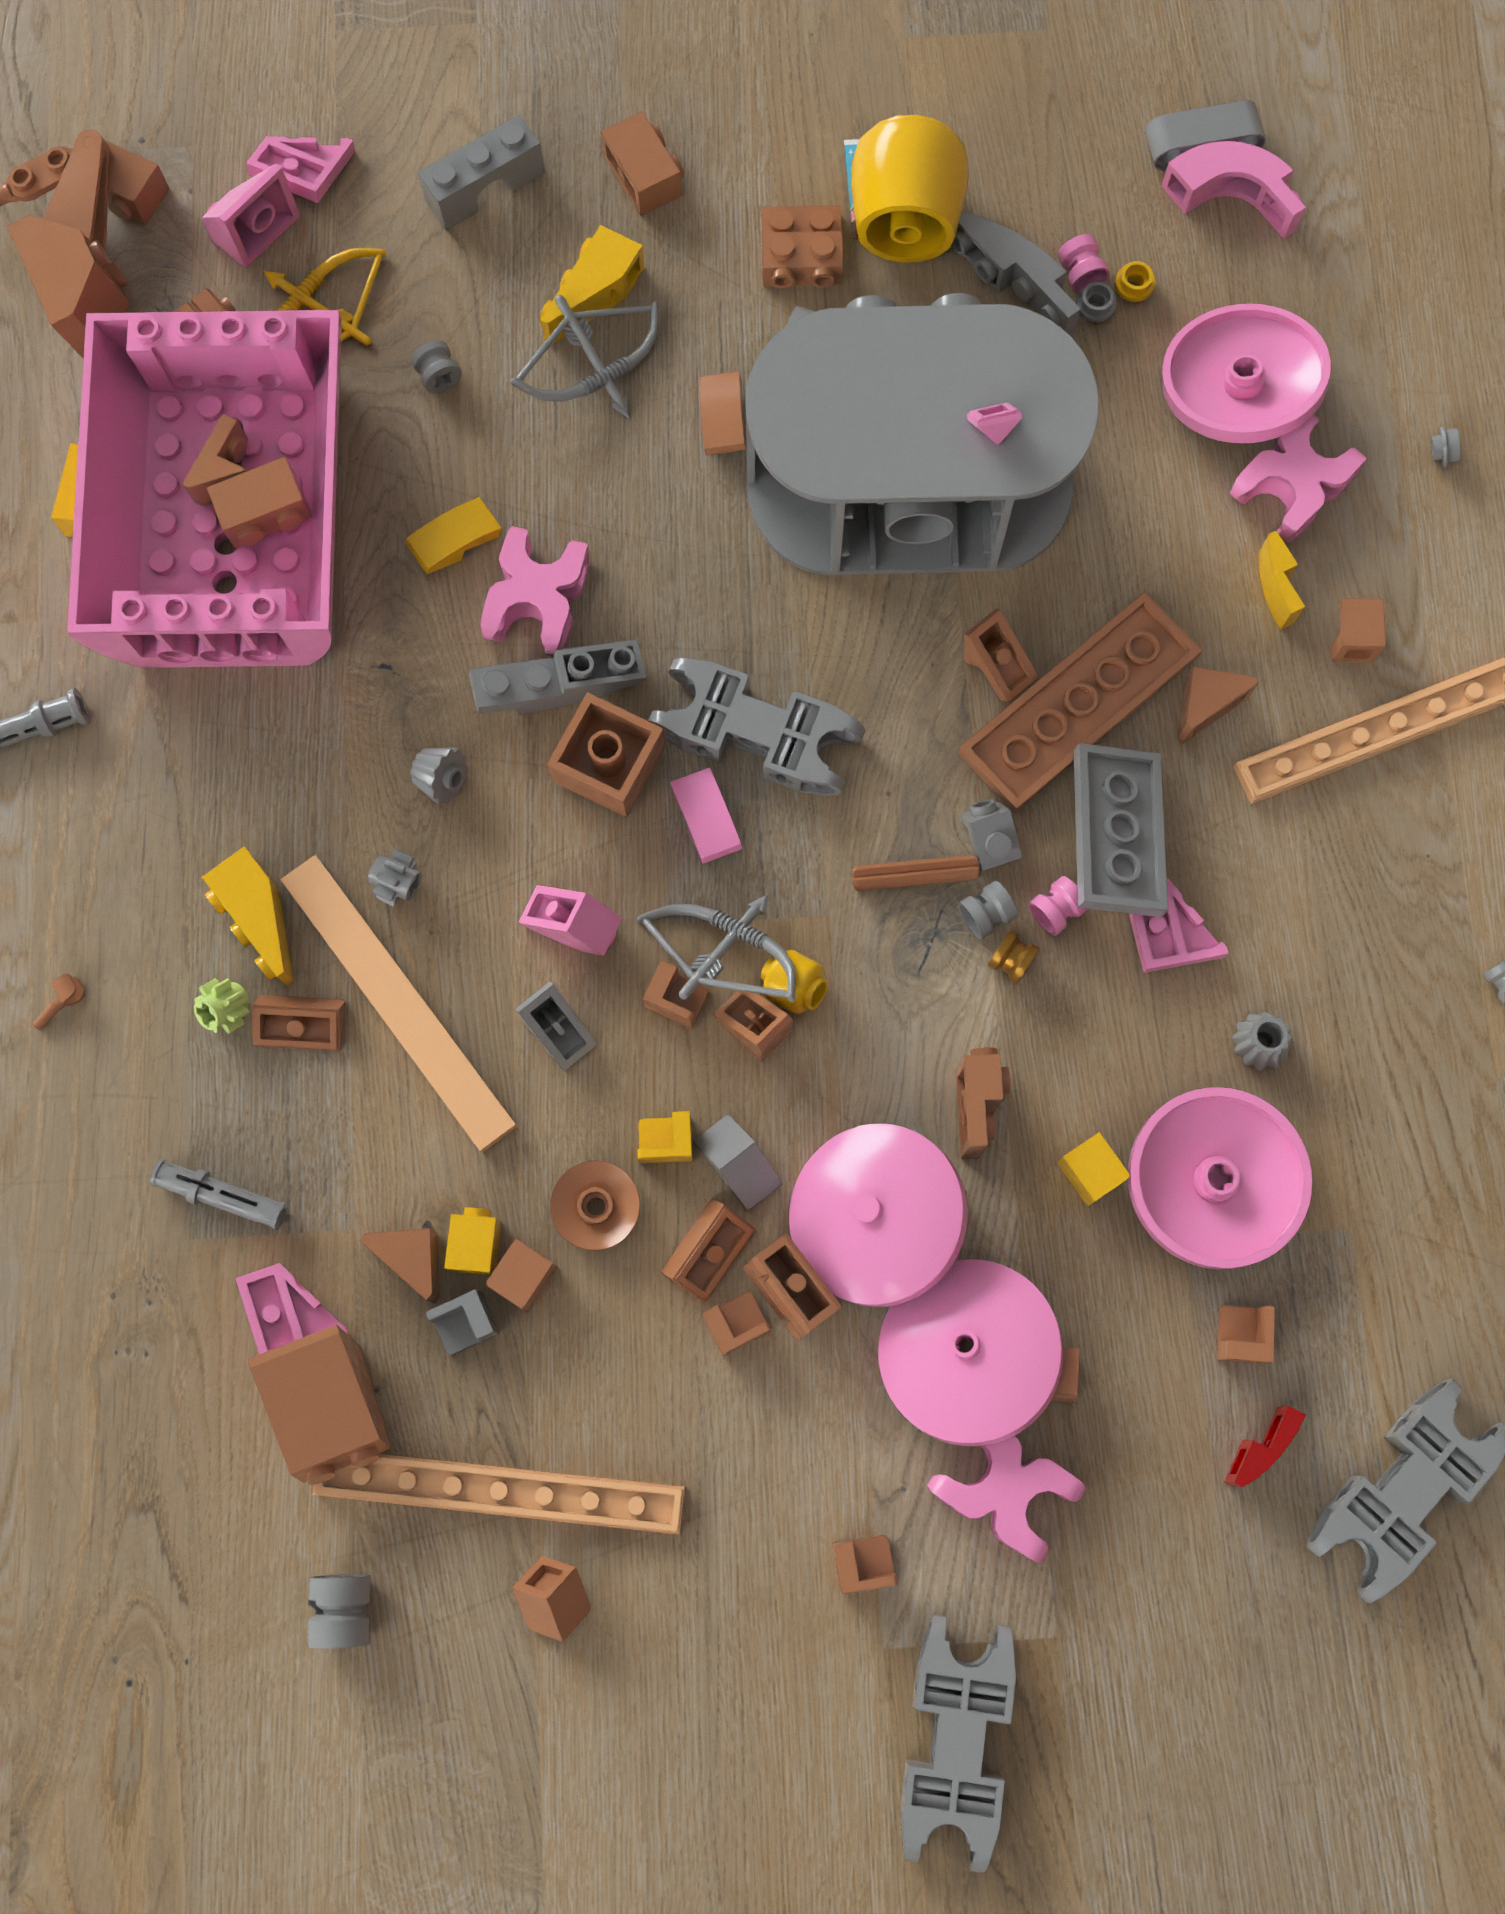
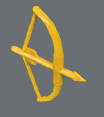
M352 248L330 256L317 268L311 270L310 274L297 287L285 280L286 277L283 273L264 271L273 289L279 287L290 294L287 301L277 311L300 310L304 305L311 310H329L311 297L314 291L324 282V277L339 265L353 259L375 257L355 315L352 316L343 308L337 309L340 312L342 331H344L341 334V342L352 337L364 346L371 345V338L357 329L381 260L387 255L384 249Z

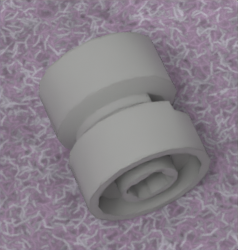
M339 1574L308 1578V1605L315 1609V1615L308 1619V1648H349L370 1644V1616L363 1612V1607L370 1603L371 1575Z

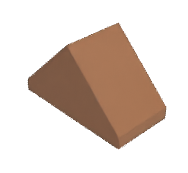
M1193 667L1184 684L1178 732L1179 740L1184 744L1247 700L1259 683L1256 678L1251 675Z
M738 990L713 1014L760 1062L792 1033V1018L757 993Z
M426 1228L365 1233L361 1237L360 1242L425 1300L432 1303L439 1297L437 1233Z

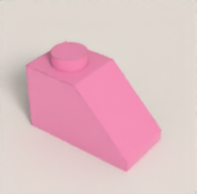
M537 885L518 923L575 950L604 956L616 937V930L622 917L587 893Z

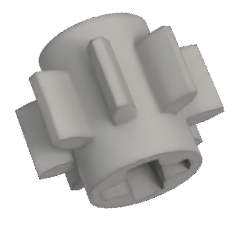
M395 849L391 858L382 854L376 858L368 875V884L375 886L372 894L376 895V899L395 906L398 898L405 901H410L413 898L422 878V873L415 870L417 862L413 861L414 857Z

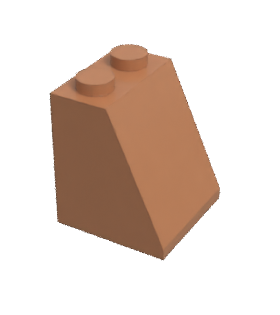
M337 1324L247 1359L291 1476L303 1483L308 1482L309 1485L320 1484L332 1479L336 1475L335 1471L351 1464L353 1467L369 1465L380 1458L379 1453L391 1449L362 1348Z

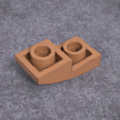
M740 371L701 376L700 407L705 454L712 455L745 450L746 422L743 414Z

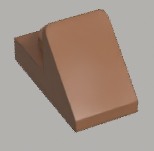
M224 414L221 415L182 483L193 501L201 506L212 503L207 487L247 472L245 468L235 463L244 457L249 439L238 421Z
M1000 609L993 610L964 634L965 663L982 669L1000 701L1009 703L1039 678Z

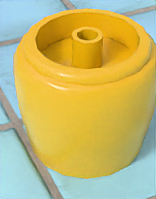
M900 115L880 121L860 138L853 154L851 165V191L859 241L869 253L884 260L894 262H923L940 256L952 245L967 195L969 166L965 144L948 125L931 117Z

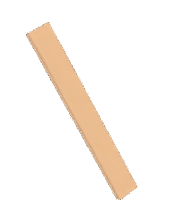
M1505 657L1236 762L1233 769L1250 804L1505 705Z
M316 854L281 878V882L479 1151L483 1153L518 1126Z
M379 1454L380 1458L369 1465L353 1467L351 1464L336 1470V1475L332 1479L315 1484L312 1494L680 1535L685 1486Z

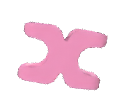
M1315 415L1297 429L1280 436L1272 450L1260 452L1236 478L1229 493L1241 504H1246L1259 494H1272L1280 498L1286 506V514L1277 532L1287 543L1293 542L1311 525L1324 502L1334 500L1342 493L1367 460V457L1356 448H1350L1337 458H1325L1317 454L1310 446L1313 428L1319 422V418Z
M512 526L507 532L499 555V562L505 581L496 582L488 591L481 617L482 635L484 639L500 642L505 639L513 622L520 618L533 617L543 623L541 640L545 653L554 655L555 650L566 648L572 630L573 619L568 601L575 600L583 592L591 560L588 543L572 540L568 542L559 560L551 564H539L530 559L532 545L528 537V530Z
M1015 1436L998 1443L981 1446L985 1450L988 1463L984 1475L975 1483L965 1485L947 1475L937 1474L931 1477L927 1488L933 1495L959 1514L968 1518H981L992 1511L990 1528L994 1536L1010 1548L1037 1563H1043L1048 1555V1546L1028 1526L1025 1513L1029 1501L1037 1493L1048 1491L1064 1500L1076 1502L1082 1498L1086 1491L1085 1485L1079 1479L1050 1459L1032 1458L1021 1465L1022 1446Z

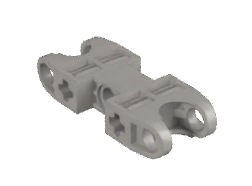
M677 658L673 660L668 671L669 675L676 681L686 685L685 689L691 692L695 698L684 709H669L668 713L659 710L652 711L648 721L664 729L665 740L682 750L720 763L728 744L766 758L763 765V779L804 793L823 796H837L842 793L846 783L840 775L830 771L829 765L820 759L818 753L822 748L830 744L842 745L843 741L854 744L860 743L863 739L865 728L857 719L830 703L796 691L792 692L786 709L747 696L750 689L748 674L710 661L691 658Z
M1453 1378L1442 1381L1412 1403L1384 1436L1401 1454L1379 1481L1373 1485L1364 1476L1351 1475L1324 1507L1309 1535L1307 1548L1317 1557L1327 1553L1336 1543L1341 1546L1346 1541L1353 1539L1360 1544L1366 1557L1365 1567L1361 1573L1365 1577L1359 1584L1356 1593L1367 1603L1377 1601L1407 1579L1436 1545L1437 1542L1419 1525L1445 1493L1455 1502L1470 1503L1497 1471L1505 1456V1425L1502 1422L1493 1425L1482 1436L1477 1434L1471 1439L1464 1437L1458 1431L1454 1422V1414L1458 1406L1455 1400L1460 1395L1462 1386Z
M932 1615L918 1655L912 1705L915 1710L935 1713L930 1761L922 1762L909 1759L905 1761L900 1804L905 1861L918 1863L921 1845L927 1844L929 1835L934 1829L941 1825H954L965 1833L966 1843L970 1844V1871L985 1873L1000 1830L1005 1780L1000 1773L981 1770L987 1721L1011 1724L1016 1671L1010 1626L997 1624L994 1631L993 1644L987 1645L986 1651L981 1658L974 1662H962L953 1656L950 1650V1641H946V1616Z

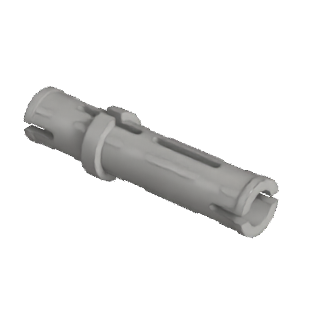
M163 1158L159 1159L150 1177V1184L152 1186H158L186 1196V1202L195 1205L202 1202L269 1226L274 1230L279 1229L287 1211V1203L279 1202L212 1178L209 1171L198 1169L195 1172L168 1162Z

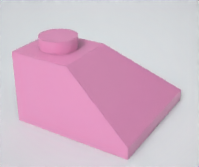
M275 163L229 191L220 201L213 203L201 219L212 242L246 269L300 217V213L284 171L280 165Z

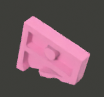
M266 136L246 162L248 174L254 177L277 163L282 167L292 193L319 203L355 153L354 142L349 138H341L340 145H318L316 137L288 139L286 137Z
M1167 879L1168 911L1162 917L1129 914L1143 973L1222 959L1229 954L1225 944L1222 941L1218 943L1202 924L1204 920L1197 911L1184 902L1181 892L1170 879Z
M280 1263L235 1278L259 1354L336 1324L348 1334L346 1327L328 1312Z

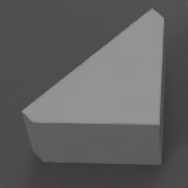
M550 981L515 1009L525 1026L564 1072L598 1045Z
M729 1114L693 1140L747 1212L782 1185L779 1177L757 1144Z

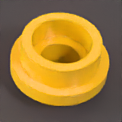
M1132 261L1118 271L1115 278V289L1123 299L1130 302H1140L1146 300L1153 293L1156 283L1155 276L1150 266L1146 263ZM1129 282H1137L1140 286H1134Z

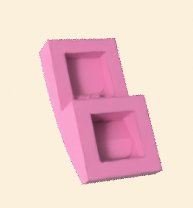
M710 767L670 782L673 794L686 821L690 837L702 864L742 849L737 831Z

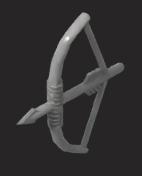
M562 295L556 296L555 302L564 319L516 378L510 379V384L535 398L552 402H566L582 396H588L605 386L614 401L611 406L630 419L628 397H622L614 380L631 372L650 352L657 338L658 302L653 301L650 305L573 313L565 297ZM650 312V328L641 346L628 357H622L605 367L590 342L594 331L586 318ZM562 331H564L571 345L583 348L596 371L587 378L580 380L576 386L559 391L539 390L522 382Z
M769 894L749 903L748 911L740 920L720 910H713L696 904H671L637 917V922L640 925H644L690 978L679 991L681 999H687L701 984L787 998L789 1002L795 1001V965L783 947L768 937L766 933L750 926L759 913L762 915L765 913ZM666 916H693L709 921L712 926L728 934L711 954L698 955L691 966H688L651 921ZM737 939L747 942V944L757 949H764L779 961L787 974L788 990L716 980L717 975L724 968L720 959Z

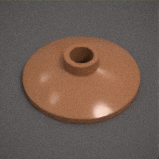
M599 1160L582 1162L568 1169L557 1181L550 1200L551 1218L559 1234L570 1244L589 1251L609 1249L622 1242L634 1229L640 1212L639 1193L631 1177L617 1165ZM595 1199L602 1200L605 1204V1209L600 1215H592L588 1210L590 1202Z

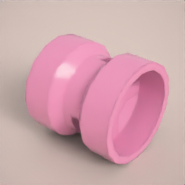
M1082 234L1068 240L1058 251V257L1063 268L1070 272L1068 280L1073 291L1079 293L1082 288L1092 282L1104 283L1110 274L1105 260L1098 257L1099 246L1095 237L1091 234Z
M1061 876L1053 882L1047 895L1038 894L1028 903L1029 910L1035 920L1052 936H1057L1067 927V919L1070 920L1072 917L1079 918L1089 910L1078 908L1077 885L1066 876Z

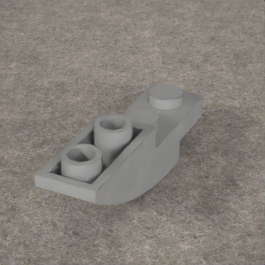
M962 212L956 236L951 245L953 250L960 256L964 255L974 266L978 277L984 283H990L998 293L1012 285L1016 296L1021 301L1028 302L1038 314L1053 321L1069 335L1073 333L1081 309L1062 289L1066 271L1046 252L1017 232L983 217Z
M635 639L555 650L553 658L471 668L469 679L477 714L516 709L517 715L580 703L587 692L597 697H602L644 682L646 674L638 641Z

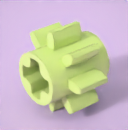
M215 978L199 987L202 995L194 999V1013L198 1022L204 1028L213 1030L215 1033L224 1029L229 1034L245 1024L242 1017L250 1013V1010H248L250 1000L247 992L241 985L231 982L228 978L222 982Z

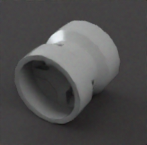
M993 881L983 888L982 894L977 898L968 896L958 903L962 918L978 939H983L991 934L994 925L999 923L1007 924L1018 917V910L1014 901L998 881Z

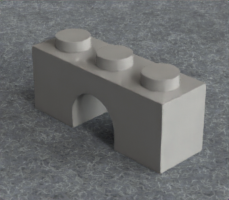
M517 115L418 172V177L425 202L444 229L447 230L479 212L478 196L491 182L503 179L513 192L544 174L545 168L540 142L521 116Z

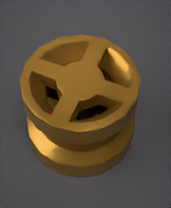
M1010 930L987 966L994 971L1001 969L1006 972L1009 980L1017 985L1040 948L1035 944L1027 945L1020 941L1019 935Z

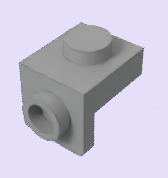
M993 799L982 800L972 804L970 811L960 814L962 824L968 828L974 855L979 860L980 870L984 871L1023 858L1011 810L1002 803L995 802Z

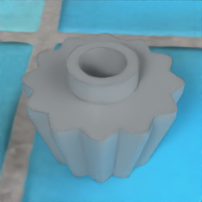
M423 748L421 753L416 755V759L412 763V770L410 772L412 782L435 803L439 805L443 802L449 804L452 797L458 796L460 787L465 783L464 775L468 769L465 764L466 755L461 754L459 748Z
M1265 1011L1260 1015L1250 1013L1247 1015L1246 1021L1237 1023L1238 1032L1232 1036V1040L1236 1044L1234 1053L1242 1057L1245 1066L1254 1065L1258 1071H1262L1266 1067L1276 1069L1279 1062L1288 1060L1289 1049L1293 1047V1041L1290 1035V1027L1284 1024L1282 1018L1275 1017ZM1257 1035H1263L1267 1038L1269 1042L1268 1047L1260 1043Z

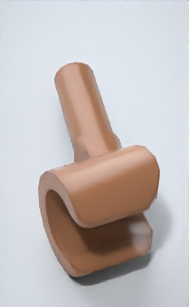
M63 974L52 982V987L58 997L52 1000L51 1004L34 1020L32 1025L36 1029L41 1030L65 1006L74 1005L84 998V989L77 976L71 977L70 974Z

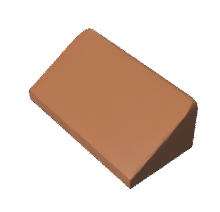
M260 995L252 1004L253 1046L340 1051L345 1017V1000Z
M712 1199L664 1265L661 1273L700 1301L706 1303L756 1229L727 1206Z

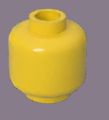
M787 950V954L795 965V1001L789 1002L787 998L765 995V997L794 1014H801L808 1009L814 1010L820 1005L828 989V980L825 979L824 968L818 962L795 950ZM769 958L761 972V979L764 980L763 987L787 991V974L776 958Z

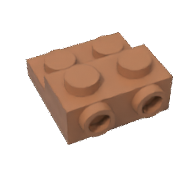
M841 205L762 207L763 286L788 288L791 286L813 285L819 288H826L831 285H842Z
M991 1047L970 1050V1055L963 1056L956 1070L961 1159L979 1158L987 1146L990 1145V1140H994V1112L1001 1102L1005 1100V1094L1010 1093L1009 1068L1001 1067V1054H998L997 1048Z

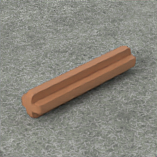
M976 855L860 865L853 868L852 878L854 888L857 891L976 880L979 877L980 865Z

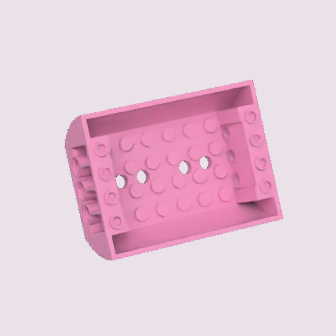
M339 310L86 313L67 633L71 637L95 652L141 668L309 666L327 653L332 642L342 319ZM222 414L237 420L243 426V431L249 439L245 455L237 463H240L243 468L249 471L285 456L297 476L313 516L304 520L300 526L294 529L279 530L264 536L257 544L251 546L242 545L237 547L233 553L227 555L218 553L219 545L228 537L223 532L213 504L209 503L201 506L195 503L182 485ZM225 577L236 578L237 583L233 591L225 594L217 592V584L221 579Z

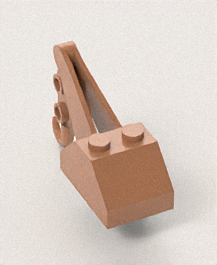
M93 129L81 132L77 136L73 148L67 146L53 147L45 153L15 167L0 186V206L10 202L32 201L55 189L43 218L27 215L7 227L51 326L83 359L86 313H126L130 304L123 286L128 284L127 279L119 265L115 261L110 263L106 254L108 178L111 150L100 133Z

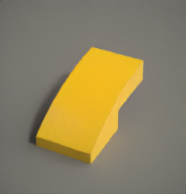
M478 497L428 522L408 536L405 544L426 574H430L462 561L464 551L499 538L502 527L482 499Z
M1276 530L1268 535L1259 551V572L1267 605L1276 624L1282 630L1296 622L1305 605L1289 581L1298 564Z

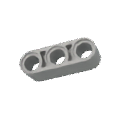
M1250 100L1164 114L1151 120L1145 128L1153 163L1158 170H1166L1169 161L1189 149L1206 143L1234 141L1262 148L1266 140L1256 105Z

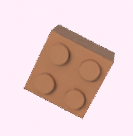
M587 692L547 763L551 780L627 818L666 747L664 729Z

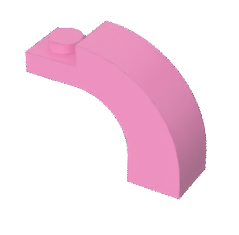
M1211 142L1187 150L1168 162L1161 184L1163 190L1184 214L1212 198L1231 196L1243 199L1256 207L1283 239L1297 230L1306 209L1298 193L1287 186L1294 170L1273 153L1242 142Z

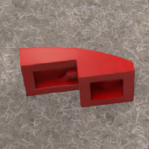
M1290 1406L1277 1407L1261 1444L1254 1440H1242L1224 1483L1232 1487H1245L1267 1471L1290 1445L1306 1414Z

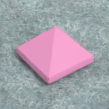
M1008 402L972 410L967 413V420L997 445L1004 440L1022 419L1021 411Z

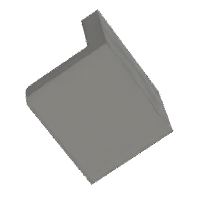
M476 1289L425 1312L428 1320L435 1324L446 1353L449 1355L457 1354L499 1334L482 1292Z

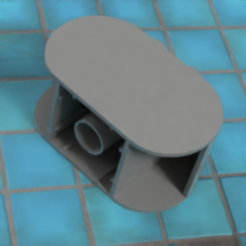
M955 293L945 295L934 301L931 306H896L894 301L887 297L868 295L854 299L845 308H827L807 314L784 327L766 344L759 354L748 379L745 404L747 492L754 522L767 544L782 559L799 569L821 575L991 572L1010 570L1025 565L1045 552L1059 535L1072 501L1074 472L1084 459L1094 436L1098 418V391L1089 361L1082 349L1066 331L1041 314L1015 305L981 304L977 297L970 294ZM1008 402L1021 411L1022 419L999 445L995 444L967 420V413L969 411Z

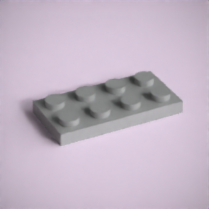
M1079 743L1073 751L1078 908L1162 917L1168 911L1161 753Z

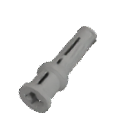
M76 688L69 689L65 696L45 703L42 700L35 701L30 706V710L0 720V748L40 734L43 737H52L56 735L57 730L76 723L81 725L89 724V711L80 692Z

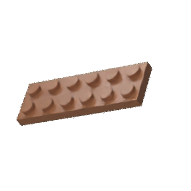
M1143 592L958 748L957 753L1015 814L1074 764L1073 751L1079 743L1096 745L1193 663L1203 650L1146 592Z

